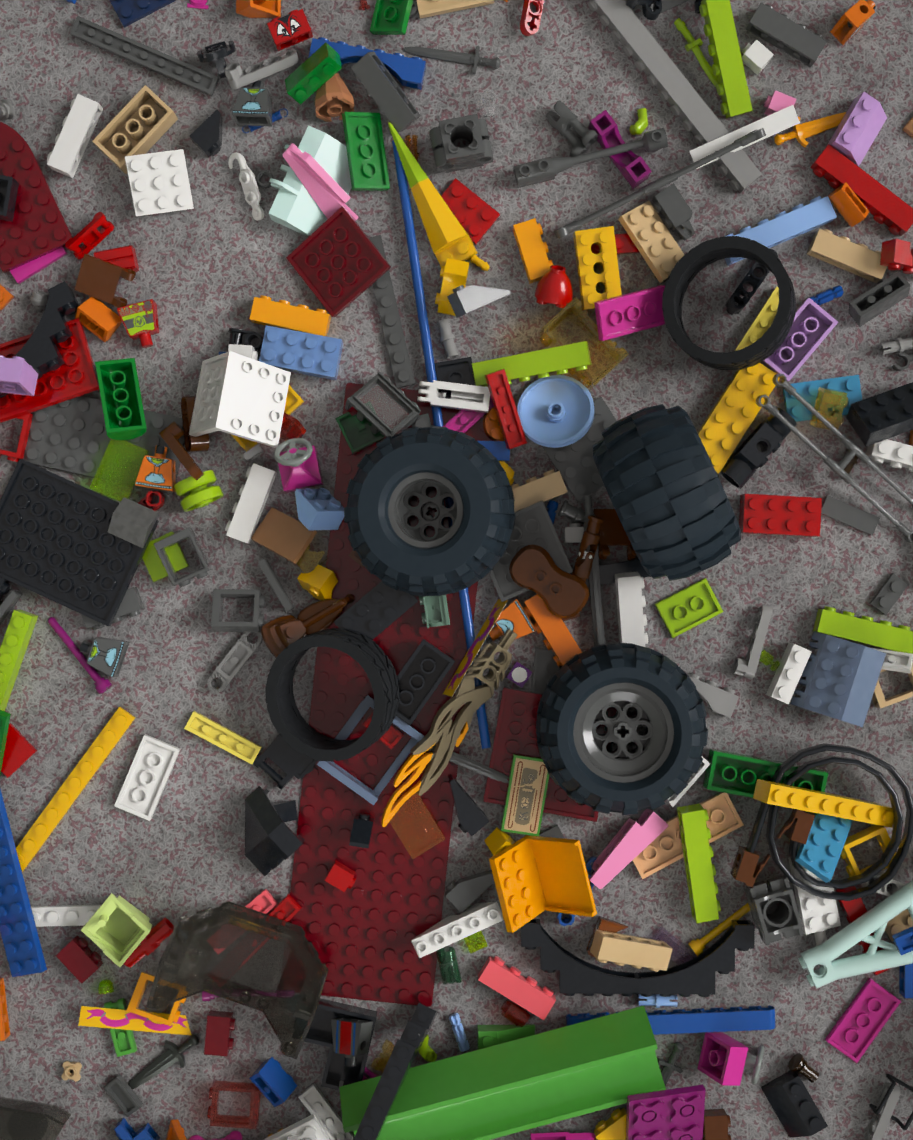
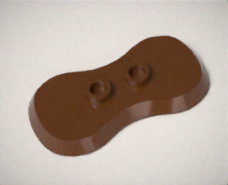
M533 544L527 545L520 549L513 557L509 566V573L513 581L517 585L537 593L554 615L567 619L574 617L584 608L589 598V589L586 583L581 578L561 570L544 548Z

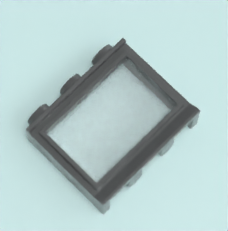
M378 372L362 388L347 398L345 405L346 410L353 406L358 411L356 416L359 421H363L366 418L372 424L370 430L373 434L381 432L385 437H392L402 433V430L407 429L418 419L421 412L419 406L414 401L408 399L405 393L393 385L391 380L381 372Z

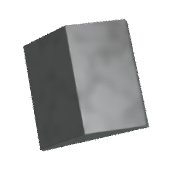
M124 497L112 514L108 533L144 548L159 513Z

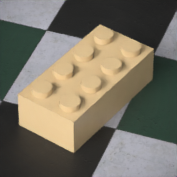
M145 85L92 142L121 171L127 174L125 156L146 154L178 118L174 111Z

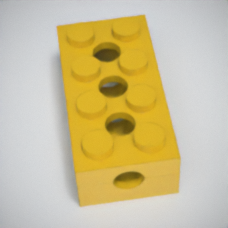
M614 226L573 232L582 310L595 309L594 302L622 295ZM592 244H597L600 247L599 254L592 253ZM595 263L602 266L600 274L595 273L593 270ZM597 283H602L604 285L605 289L603 293H598L596 291Z

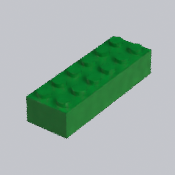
M710 748L707 760L710 765L705 771L703 786L708 790L753 798L757 779L770 781L778 766L783 762ZM794 765L788 769L783 775L780 784L800 765ZM816 768L810 769L792 783L791 786L825 792L828 772Z

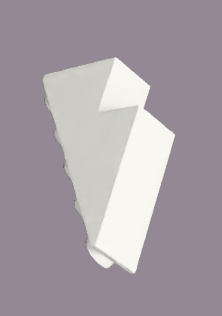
M497 901L477 903L460 915H450L412 939L411 942L418 957L422 958L503 921V914Z

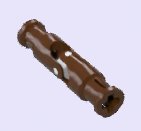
M588 515L587 517L589 521L586 531L583 532L578 557L572 573L581 578L585 583L591 573L593 559L600 539L601 524L605 521V519L593 515Z

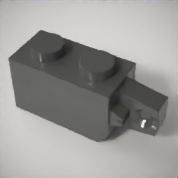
M674 183L653 197L652 206L664 218L662 221L667 229H671L672 232L676 231L684 241L695 234L689 221L693 212Z

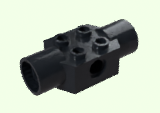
M776 407L779 413L794 427L797 425L796 421L787 412ZM770 414L735 451L720 473L728 482L741 489L753 476L756 469L761 468L768 461L767 456L778 450L781 446L780 443L791 430L776 416ZM757 444L760 446L761 451L757 450Z

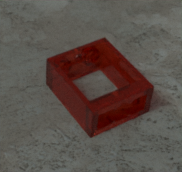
M215 1081L213 1087H210L209 1099H212V1103L208 1107L207 1118L210 1119V1126L257 1129L261 1091L256 1085L244 1082ZM220 1091L251 1093L250 1116L218 1114Z

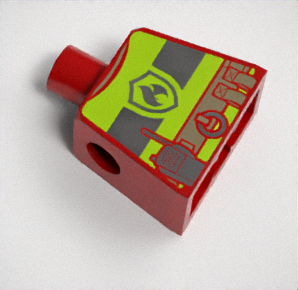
M150 299L117 308L129 337L133 340L140 338L142 348L153 346L151 335L159 333L156 302Z

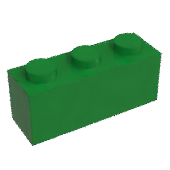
M324 43L285 79L287 94L301 105L342 68L340 55L329 44Z

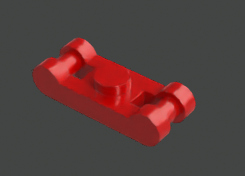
M98 212L90 223L65 243V247L69 251H73L74 256L80 260L84 257V254H88L114 230V225L106 220V216L102 212Z

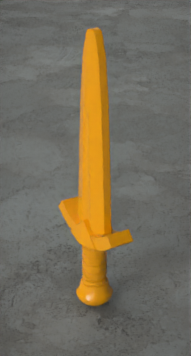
M846 112L794 125L793 131L785 134H776L774 142L776 145H781L787 140L796 138L803 147H806L809 143L805 140L806 138L839 126Z

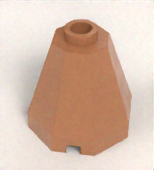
M339 73L332 76L316 92V117L326 122H331V118L340 116L339 120H343L342 114L344 112H354L353 96Z

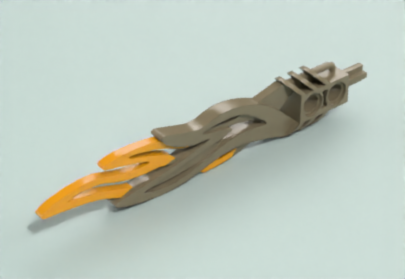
M508 629L498 645L493 641L485 645L481 653L474 658L473 663L460 682L455 696L438 710L429 732L410 750L412 755L396 775L393 782L394 787H397L413 770L414 772L389 799L381 820L383 827L389 823L399 808L412 795L417 793L419 796H422L440 777L452 756L454 747H458L464 739L471 724L473 713L488 699L492 698L494 688L497 690L499 687V680L501 682L504 680L505 671L512 660V654L507 650L517 637L515 632ZM500 652L499 658L494 660V655ZM489 668V673L483 676L484 670ZM474 678H478L485 684L475 687ZM462 705H464L457 714L454 722L452 723L451 717ZM436 744L433 752L426 753L421 758H419L422 754H424L426 751L431 749ZM428 764L422 778L406 793H404L399 798V800L394 804L399 795L420 776V774Z

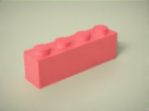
M489 956L478 974V980L542 1020H545L556 1002L555 995H553L554 992L546 986L544 988L538 986V982L532 977L528 976L525 978L520 975L521 971L516 967H507L501 958Z

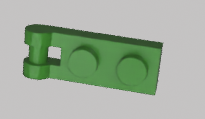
M125 998L118 999L114 1003L111 1001L104 1003V1008L127 1010ZM110 1028L117 1057L137 1051L132 1030Z

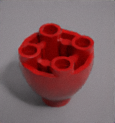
M560 265L550 266V270L540 279L536 286L535 297L537 298V303L543 305L550 303L555 304L559 308H566L567 304L572 301V285L565 273V267Z

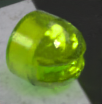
M105 979L99 983V995L114 992V985L110 980Z

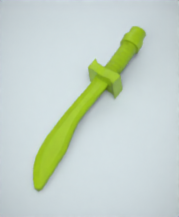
M678 18L674 24L688 42L685 45V49L687 52L693 51L709 80L716 87L718 84L717 76H714L712 67L699 46H702L703 41L701 38L695 40L686 27L685 22Z

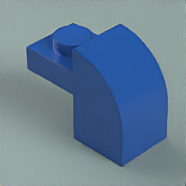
M123 1118L114 1128L116 1136L120 1140L160 1139L149 1123L135 1132L125 1118Z

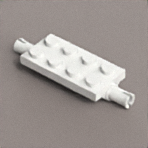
M788 857L791 874L795 878L803 881L804 883L814 888L826 891H834V888L816 886L810 883L809 881L803 879L801 875L797 872V870L793 867L791 858ZM801 865V867L805 870L806 873L810 874L815 878H819ZM794 885L803 933L806 935L814 933L816 946L827 940V929L841 926L837 902L835 899L814 896Z

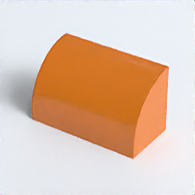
M846 182L828 195L830 202L850 227L857 225L867 217L869 210Z
M92 296L77 307L75 319L79 318L81 324L103 342L110 339L122 322L120 316Z

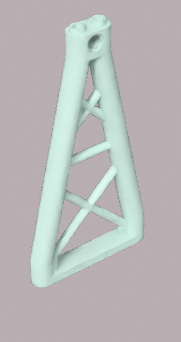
M913 880L822 944L800 953L801 957L798 960L803 970L807 969L808 971L806 978L811 987L815 986L818 989L839 979L913 964V951L900 955L896 945L881 940L887 923L904 910L908 909L913 920ZM860 941L870 944L867 953L836 959ZM821 964L819 969L813 970L816 965Z

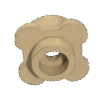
M65 1061L62 1065L64 1068V1072L61 1075L62 1079L65 1081L68 1079H72L75 1082L79 1081L82 1064L80 1062Z

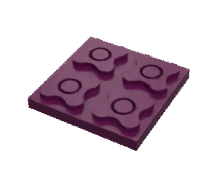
M704 1085L627 1095L626 1140H702L706 1093Z

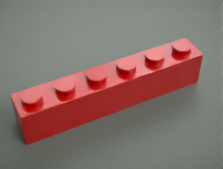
M830 144L825 147L810 167L817 177H824L833 189H837L846 182L869 210V213L874 216V220L888 226V230L892 234L902 236L913 224V208Z

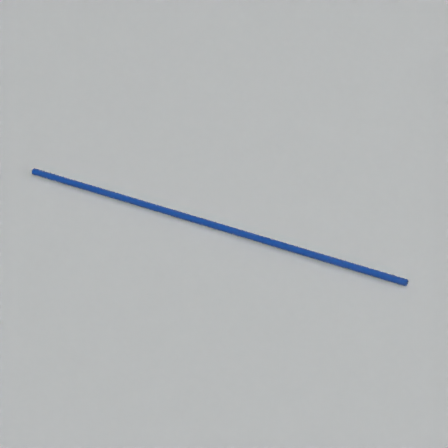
M393 140L392 145L427 382L433 383V380L437 381L408 181ZM431 406L434 426L443 427L441 407ZM451 497L445 499L446 508H451L454 504ZM448 517L449 528L453 524V520ZM468 588L459 591L468 651L475 640ZM475 677V687L482 685V681ZM484 703L476 710L482 749L491 747Z

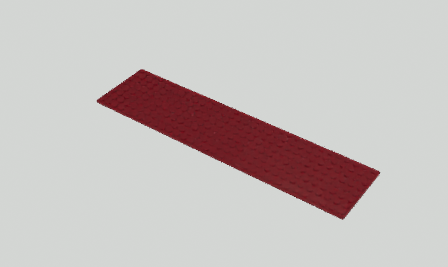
M346 384L343 414L350 412L351 416L357 414L358 411L353 406L348 410L345 409L347 398L351 397L365 384ZM375 386L360 399L364 404L370 401L377 416L391 430L409 415L379 386ZM401 389L408 399L414 401L421 410L419 415L429 414L431 426H434L431 403L417 401L418 397H426V394H419L418 390ZM441 407L443 424L445 425L460 410ZM485 415L464 433L476 441H493V439L486 435L483 428ZM341 431L334 498L343 507H347L348 494L346 491L350 479L353 480L359 469L357 465L365 454L369 455L377 446L374 444L352 454ZM430 487L427 491V495L430 498L435 497L437 494L435 487ZM413 496L410 499L412 507H416L419 504L417 496ZM430 508L428 516L435 517L437 509ZM412 516L409 519V524L412 527H415L419 522L417 516ZM448 517L443 520L445 528H449ZM344 518L338 530H330L326 568L333 571L338 580L332 590V599L344 598L348 594L354 596V602L343 607L339 617L382 581L348 556L353 549L348 539V535H350L348 524L345 523ZM432 526L426 529L428 537L435 535V529ZM478 581L468 587L473 623ZM459 591L446 594L450 625L427 628V624L422 622L421 613L425 612L424 605H420V601H418L373 639L390 659L396 675L402 670L423 638L455 660V663L410 725L423 734L424 737L429 732L438 710L452 698L443 693L467 653ZM332 623L328 628H338V626ZM317 647L309 725L318 733L335 739L365 696L369 695L374 699V693L366 672L356 660L338 649ZM462 705L451 717L452 723L454 722L457 714L464 705ZM369 707L346 740L359 738L366 732L367 728L362 724L373 713V708ZM392 723L404 734L392 750L382 741L378 740L352 758L341 761L334 760V762L373 790L411 739V736ZM460 745L458 747L455 746L453 752L459 754ZM426 751V752H425L424 754H422L419 758H421L423 755H425L426 753H429V752ZM411 752L380 793L374 805L319 767L317 763L314 770L306 774L302 781L296 835L300 834L305 841L294 854L290 896L302 908L287 922L280 990H294L296 993L416 1006L418 1003L427 1007L432 1005L438 950L419 958L411 940L440 922L442 918L454 807L448 776L451 774L457 780V764L449 761L436 782L422 796H419L417 793L412 795L399 808L385 827L381 825V820L389 799L414 772L413 770L397 787H394V779L401 767L412 755ZM428 764L426 765L420 776L399 795L394 804L399 800V798L404 793H406L422 778ZM359 813L371 815L370 818H374L369 848L349 846L355 815L359 816ZM336 860L355 871L354 878H356V881L351 889H346L345 893L324 881Z

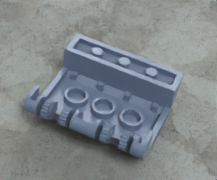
M813 631L811 639L818 642H810L809 646L818 649L816 655H810L809 659H812V661L807 662L801 675L806 677V680L800 679L798 682L806 686L805 692L799 689L795 690L794 694L800 695V698L793 696L790 704L863 727L886 653Z

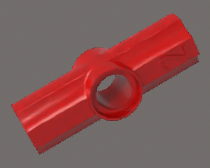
M165 917L155 925L123 964L131 968L144 956H148L161 945L160 943L176 930L170 920Z

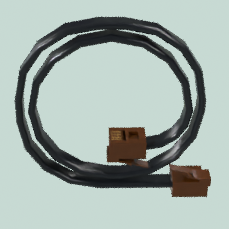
M826 743L798 750L778 766L770 782L780 783L785 772L806 756L824 751L851 753L873 761L890 773L901 788L906 806V817L901 839L903 814L896 791L881 772L856 758L829 755L805 762L788 775L782 784L791 786L792 783L810 769L827 764L856 765L874 775L887 791L894 813L891 840L880 860L862 874L842 880H831L826 883L820 878H815L806 873L801 865L795 861L798 843L806 845L815 815L808 811L793 809L789 819L784 823L776 836L780 839L785 831V835L790 839L789 854L793 867L803 879L816 886L839 889L868 882L887 867L891 861L885 873L868 886L845 893L820 890L804 883L789 872L779 857L774 839L779 806L761 802L747 847L739 845L730 874L735 880L753 887L757 875L763 870V867L772 856L775 864L792 884L814 896L851 901L872 895L895 877L907 856L913 837V799L909 786L892 765L863 750L850 746ZM769 809L766 838L771 855L767 854L764 860L757 865L760 855L755 851Z

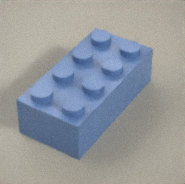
M266 325L259 361L288 372L337 380L343 341L342 339Z

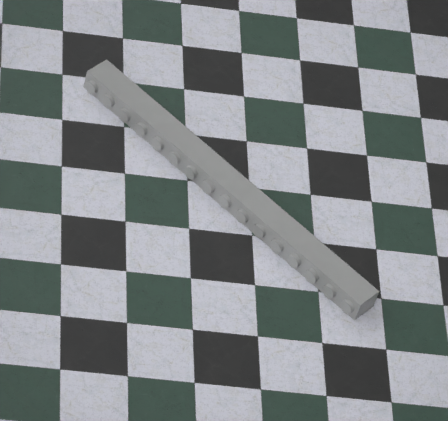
M587 0L590 10L598 13L602 25L609 27L612 31L613 39L621 42L625 54L629 57L632 56L637 69L644 71L647 75L648 83L651 86H656L659 90L660 98L663 101L667 100L671 105L672 113L675 116L679 115L683 120L682 125L687 131H691L694 134V140L699 146L729 133L631 8L626 5L624 0ZM743 149L736 152H728L715 161L719 172L723 176L726 175L730 180V186L740 193L756 182L762 175Z

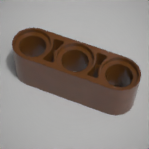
M183 396L181 399L183 431L185 433L184 441L187 452L208 451L209 433L197 437L189 435L196 396Z

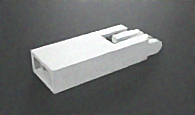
M433 380V383L419 382V386L427 387V389L418 390L419 394H426V397L420 396L417 398V401L431 403L430 406L488 413L490 401L488 387ZM439 389L450 390L451 399H446V393L438 392Z

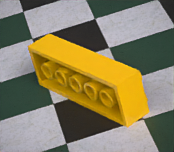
M761 363L736 371L697 432L717 474L721 472L762 408L757 406L756 398L759 395H767L769 397L776 386L772 380L777 373ZM762 397L761 403L764 404L765 400Z

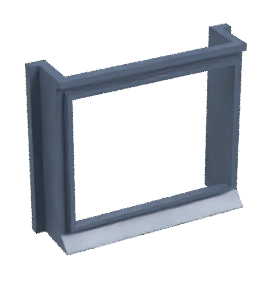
M369 695L365 696L335 739L346 740L369 707L374 709L373 698ZM395 716L392 723L409 734L411 739L373 790L335 762L319 761L317 765L374 805L380 793L410 754V750L424 735Z

